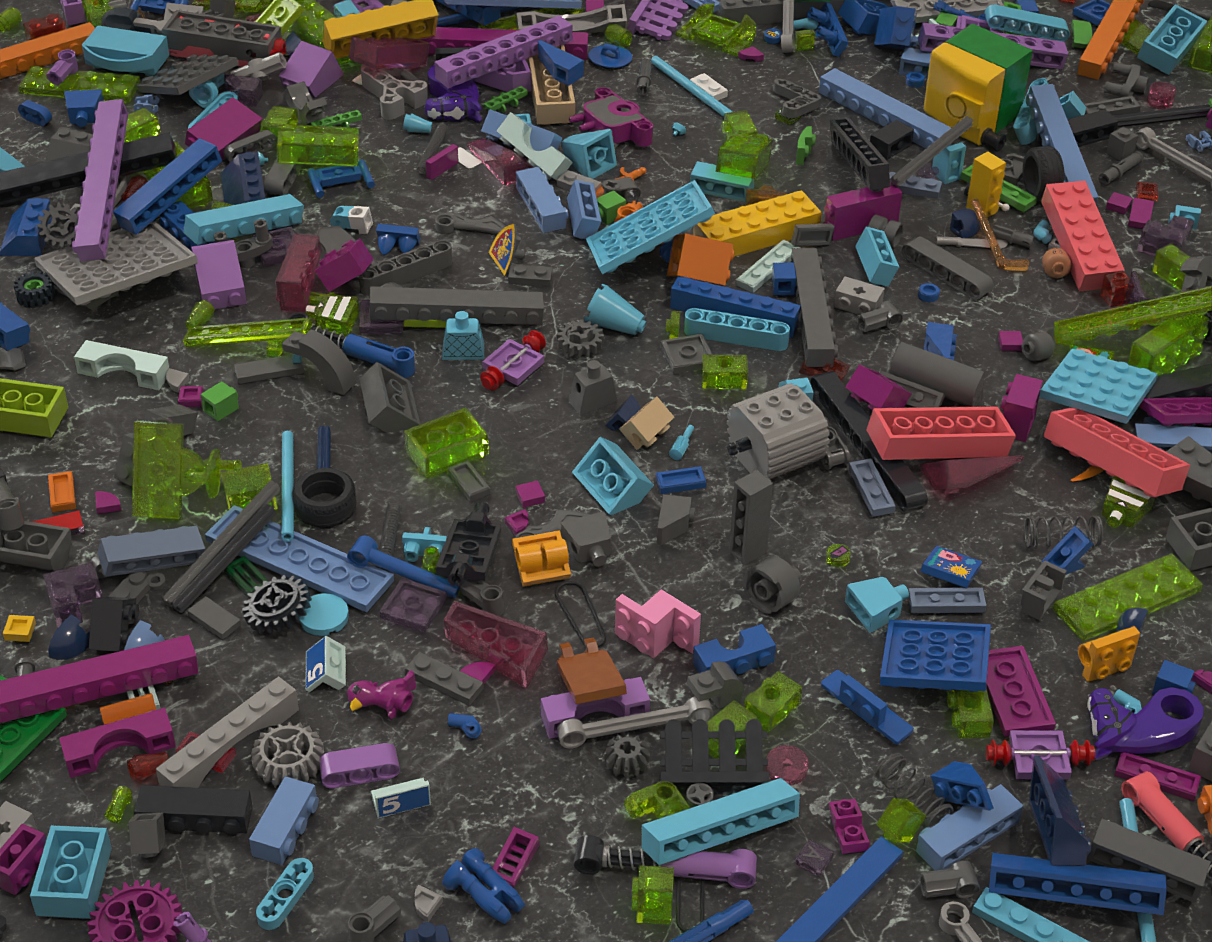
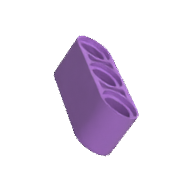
M390 743L325 753L320 757L321 779L323 785L327 788H339L394 778L400 772L396 748Z

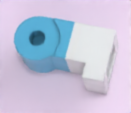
M339 206L332 215L330 223L332 226H341L342 229H358L359 234H367L373 225L370 207Z

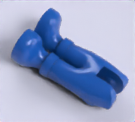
M473 848L464 854L462 863L457 860L452 864L444 875L442 885L451 891L461 885L462 889L470 894L488 915L506 924L511 920V914L506 906L503 905L504 903L517 913L526 905L519 893L490 864L484 862V853L478 848ZM473 873H476L477 877L481 881H483L491 890L487 889L482 883H480L479 880L473 875Z

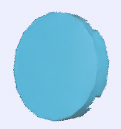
M322 593L311 596L312 600L309 601L311 608L305 609L306 616L299 617L302 628L306 632L318 636L330 635L329 632L342 630L349 618L347 603L342 598L333 594Z

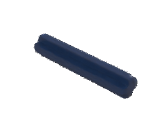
M326 425L325 427L320 426L318 428L317 469L330 468L331 432L330 427Z

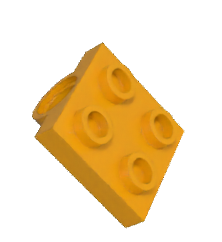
M560 530L512 539L522 586L571 577L568 564V548L565 540L561 537Z
M1133 626L1079 645L1078 656L1084 666L1082 676L1087 682L1103 679L1110 674L1118 671L1123 672L1131 667L1140 637V632L1137 628Z

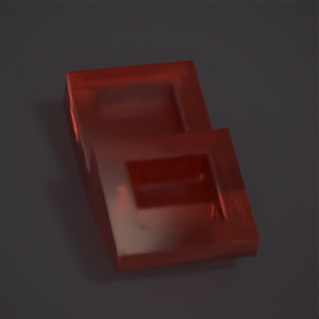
M834 358L833 367H830L831 364L828 363L824 367H807L805 360L800 367L799 373L812 377L834 371L842 381L850 369V365Z

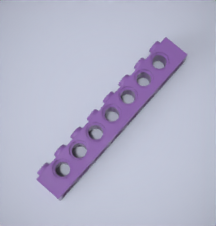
M559 15L435 61V78L445 87L451 88L537 55L538 41L540 40L555 47L573 41V25Z
M922 23L918 36L920 50L932 52L933 49L964 28ZM993 32L1032 49L1030 65L1063 69L1068 56L1065 42Z

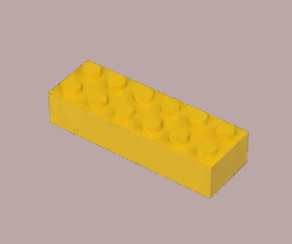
M413 0L409 2L403 1L392 6L386 5L379 9H369L357 14H348L344 17L330 18L324 21L323 44L325 49L332 51L335 58L338 59L432 37L436 34L438 12L433 0Z
M801 190L715 214L708 221L694 225L693 235L732 243L735 257L777 245L782 240L791 241L795 225L821 224L822 212Z

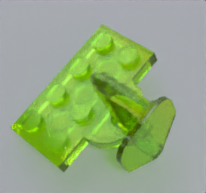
M136 420L134 422L132 516L180 519L182 518V496L195 492L205 483L209 498H215L220 489V470L239 473L242 468V462L238 459L235 461L221 460L219 449L212 450L209 459L203 461L196 452L183 447L184 424Z

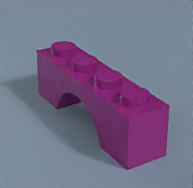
M165 707L59 738L70 778L97 771L102 757L109 751L121 746H136L145 750L149 755L176 747L173 730Z

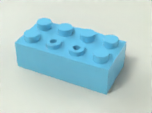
M97 26L82 44L85 64L93 65L94 68L126 71L131 74L140 72L145 73L146 76H154L169 57L167 36Z

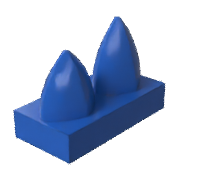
M377 224L378 245L383 255L387 254L395 243L399 244L403 253L409 252L415 245H420L421 237L418 228Z

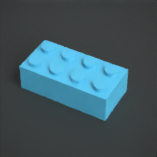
M1175 4L1145 39L1137 58L1170 75L1200 38L1207 21Z

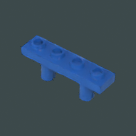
M825 2L821 10L811 7L810 11L808 10L807 18L818 21L820 24L815 32V37L827 41L832 54L839 57L846 50L848 40L832 4Z

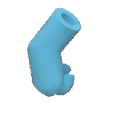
M1042 220L1034 229L1033 235L1037 240H1042L1044 244H1047L1052 240V235L1047 230L1049 223Z
M1118 689L1114 694L1115 701L1136 714L1142 710L1140 701L1124 691Z

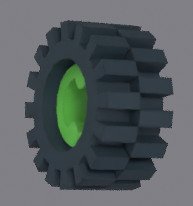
M31 271V274L24 273V277L19 276L18 280L14 281L16 299L21 306L24 305V307L28 308L31 305V308H35L38 305L40 308L43 307L42 304L48 305L49 301L54 300L53 297L56 295L54 283L46 272L42 274V271H38L35 274L34 271Z

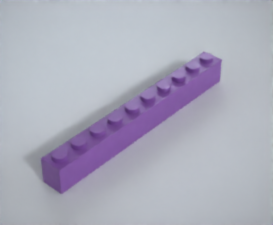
M123 99L101 101L98 104V109L95 111L96 121L92 127L93 138L90 139L91 150L88 152V166L85 167L83 196H80L81 208L77 213L78 225L75 226L76 237L75 241L72 242L73 251L77 253L80 261L106 258L128 120V112Z

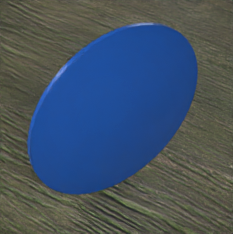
M608 43L594 47L588 54L589 59L594 64L608 68L623 67L632 61L630 51Z

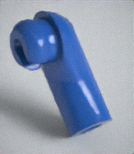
M449 713L448 726L461 727L470 738H476L481 734V725L474 716Z

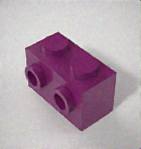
M21 824L0 848L1 889L17 895L22 887H25L30 882L32 875L37 871L46 844L45 833Z

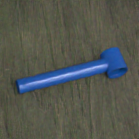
M360 536L347 554L348 561L357 568H364L369 562L428 588L437 590L448 595V597L455 598L460 589L457 583H455V586H452L448 579L377 550V543L369 536Z

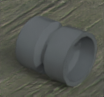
M876 214L868 226L884 231L891 248L894 249L899 244L904 230L903 223L894 220L888 222L887 218Z

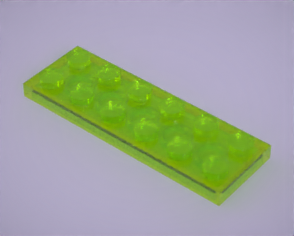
M34 66L30 67L18 89L20 94L64 98L65 91L102 89L104 101L123 99L124 103H130L137 90L136 85L140 84V77L130 74L119 75L97 73L94 71H77L75 74L68 75L58 86L52 84L47 79L46 74L51 68Z
M1171 553L1055 601L1053 609L1082 641H1086L1116 628L1122 612L1129 608L1147 609V614L1200 592L1203 584Z

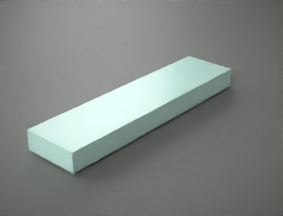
M782 240L736 279V286L754 293L772 277L773 263H789L791 261L792 248L800 247L793 246L790 242Z

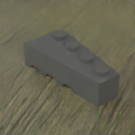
M1188 436L1166 452L1190 464L1182 489L1192 493V497L1198 500L1204 499L1211 502L1212 506V453Z

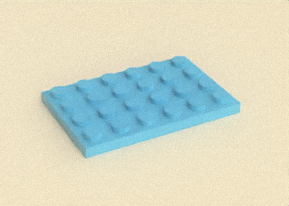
M694 180L587 237L586 240L601 273H610L616 270L619 265L633 261L636 256L643 252L648 253L652 251L658 244L669 242L675 235L691 230L694 225L700 222L708 221L715 212Z

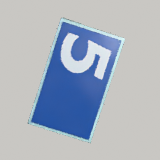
M325 636L306 651V691L311 692L322 682L337 690L346 685L344 645Z
M424 778L371 791L372 801L378 818L431 805L429 782L424 781Z

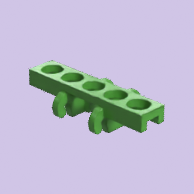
M519 86L507 93L501 92L500 96H493L490 101L483 103V109H488V112L490 109L504 113L506 112L505 103L517 107L519 105L518 99L527 96L528 90Z
M358 110L343 114L338 113L336 116H326L324 119L311 122V127L314 128L315 132L327 129L331 134H334L332 125L340 124L346 130H349V123L362 120V115Z

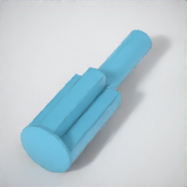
M688 425L683 436H678L669 451V456L672 459L680 460L689 446V437L694 430V426Z

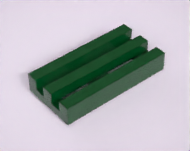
M245 556L230 563L224 569L225 574L247 597L248 593L256 591L255 586L261 587L263 581L269 582ZM242 564L249 571V573L260 583V585H257L251 579L250 575L246 571H244L239 565Z

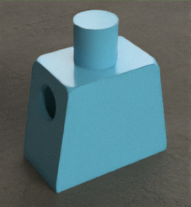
M878 577L848 584L845 602L868 632L871 633L889 623V619L894 620L900 616L902 602L909 598V592L904 584L893 587L885 577Z

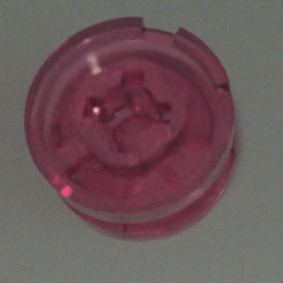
M1167 82L1152 83L1147 97L1148 104L1158 109L1172 107L1176 88Z

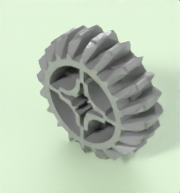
M289 721L287 726H282L279 723L275 729L269 727L268 733L260 732V737L255 740L254 748H252L251 752L252 765L258 777L263 778L266 784L272 782L276 788L281 784L285 776L307 783L309 777H316L317 770H320V757L324 755V746L317 732H312L310 726L303 728L301 722L293 726ZM304 750L308 751L306 755L302 754ZM272 754L274 758L269 760L268 758Z

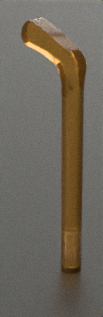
M973 199L971 201L972 206L994 254L997 266L1005 270L1026 271L1029 267V260H1008L1003 256L979 199Z

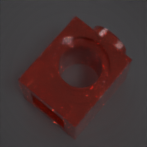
M1124 271L1104 275L1100 295L1110 307L1129 303L1134 282Z

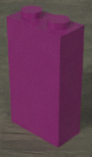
M232 97L187 130L185 145L190 147L201 138L216 145L223 160L225 159L224 150L228 145L260 132L263 118Z
M890 182V187L878 192L865 187L827 196V202L824 207L825 221L823 224L831 223L834 226L831 240L835 241L862 234L865 227L869 226L875 214L887 218L888 222L891 220L898 222L902 191Z

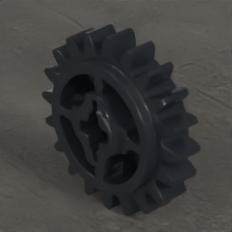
M283 575L278 580L276 577H273L270 582L263 581L261 587L255 586L256 591L247 594L250 600L243 602L245 607L242 611L247 624L250 625L252 630L258 629L259 633L267 630L268 634H271L273 630H277L280 633L282 628L287 627L290 629L293 622H300V616L307 615L305 609L311 608L309 601L312 598L307 585L303 583L302 579L296 581L295 576H292L287 580L286 576Z

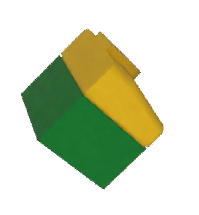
M970 24L931 52L923 107L925 113L951 128L965 116L972 118L973 126L960 137L981 145L980 141L984 130L992 128L993 132L998 133L1017 118L1025 97L1033 50L978 25Z

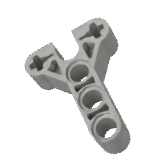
M368 63L361 66L362 86L380 98L382 118L392 120L404 115V103L417 109L425 105L428 100L427 83L425 81L397 80L375 64Z

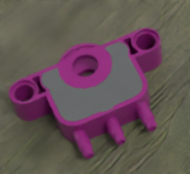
M597 88L595 90V100L586 102L583 105V113L569 117L570 123L583 121V125L579 126L581 132L611 129L613 143L632 140L639 146L646 147L652 144L653 124L639 113V106L636 103L623 100L609 88ZM628 108L630 111L621 112V109Z

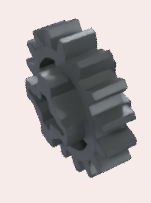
M58 202L56 208L50 204L49 211L42 210L45 216H38V220L42 224H38L37 228L43 230L39 233L40 237L46 236L44 240L46 244L52 241L53 248L60 244L61 248L64 249L67 243L72 247L71 241H75L76 237L75 228L71 235L69 232L74 225H78V215H75L77 209L74 207L69 210L70 206L67 203L64 207H61L60 202ZM59 213H65V214H68V216H63V215H60ZM52 216L51 224L47 225L49 218ZM59 222H61L64 225L63 229H60V227H58ZM54 235H58V236H61L62 238H55V237H53V236H54Z
M580 319L579 322L571 320L570 325L564 323V328L559 327V333H557L558 348H562L563 353L569 352V356L577 354L578 358L581 355L589 357L590 352L597 354V349L601 350L602 344H604L603 329H598V324L591 325V321L583 323V319Z

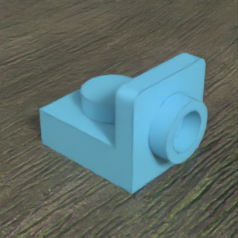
M1176 205L1175 212L1170 213L1168 222L1169 225H1172L1171 232L1175 233L1177 227L1196 230L1201 209Z

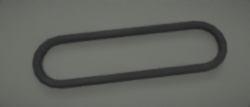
M677 877L676 923L681 931L686 932L689 929L684 928L680 922L681 877ZM700 879V923L704 921L705 879Z

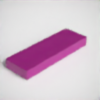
M1121 752L1114 776L1128 780L1148 771L1158 780L1160 791L1191 801L1195 800L1201 779L1200 775L1137 755Z

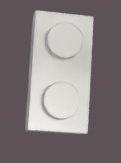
M705 73L690 79V81L716 100L728 96V90Z

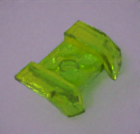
M715 3L700 5L693 16L675 34L690 41L696 36L700 39H707L715 44L723 45L722 52L738 57V51L750 47L756 35V23L747 14L744 15L741 23L714 15Z

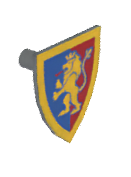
M516 224L508 225L502 229L488 252L504 276H507L513 258L523 259L525 257L523 250H517L521 238L516 235Z

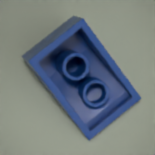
M845 0L838 14L843 18L842 21L853 27L852 30L855 33L871 35L877 33L880 9L888 8V6L872 0Z

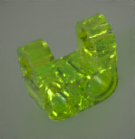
M661 781L630 794L623 803L624 808L632 818H639L653 812L660 819L690 809L676 786L668 781Z

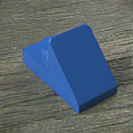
M1074 526L1042 562L1045 560L1067 570V575L1085 567L1080 558L1094 543L1078 527Z

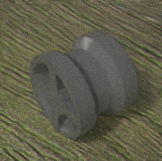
M703 783L691 785L686 792V810L713 801L714 795L711 787Z

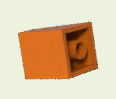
M686 233L675 235L666 276L673 278L678 276L688 277L714 285L725 286L730 278L729 264L734 258L733 244Z

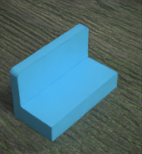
M962 142L947 146L933 158L932 173L944 184L961 179L966 146Z

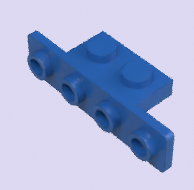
M836 670L821 681L822 688L894 744L898 745L913 733L914 728L890 710L884 701L850 675L846 676L840 670Z

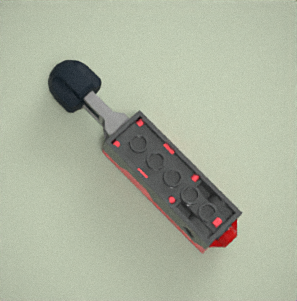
M116 7L105 12L101 21V26L167 36L169 55L174 57L187 58L193 54H197V56L204 54L208 56L218 55V57L228 55V57H237L239 62L237 66L244 67L253 59H264L279 52L284 55L286 52V42L282 39L281 26L180 10H176L169 20L156 21L143 19L134 9Z

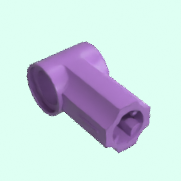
M66 49L58 53L59 60L46 74L47 79L52 84L59 86L68 75L75 74L78 71L76 56L73 50Z

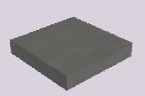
M702 333L661 341V349L673 374L715 367L716 360Z

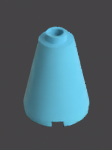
M601 284L602 290L598 288L587 308L588 311H591L589 317H584V322L591 321V325L598 324V327L636 335L638 332L642 333L647 321H644L645 316L609 286Z

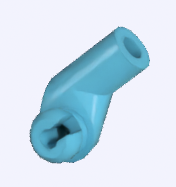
M805 18L794 21V30L801 28L815 30L818 27V21Z

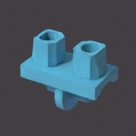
M425 527L423 534L404 532L402 540L405 560L415 562L418 560V556H427V561L437 564L447 536L431 534V527Z

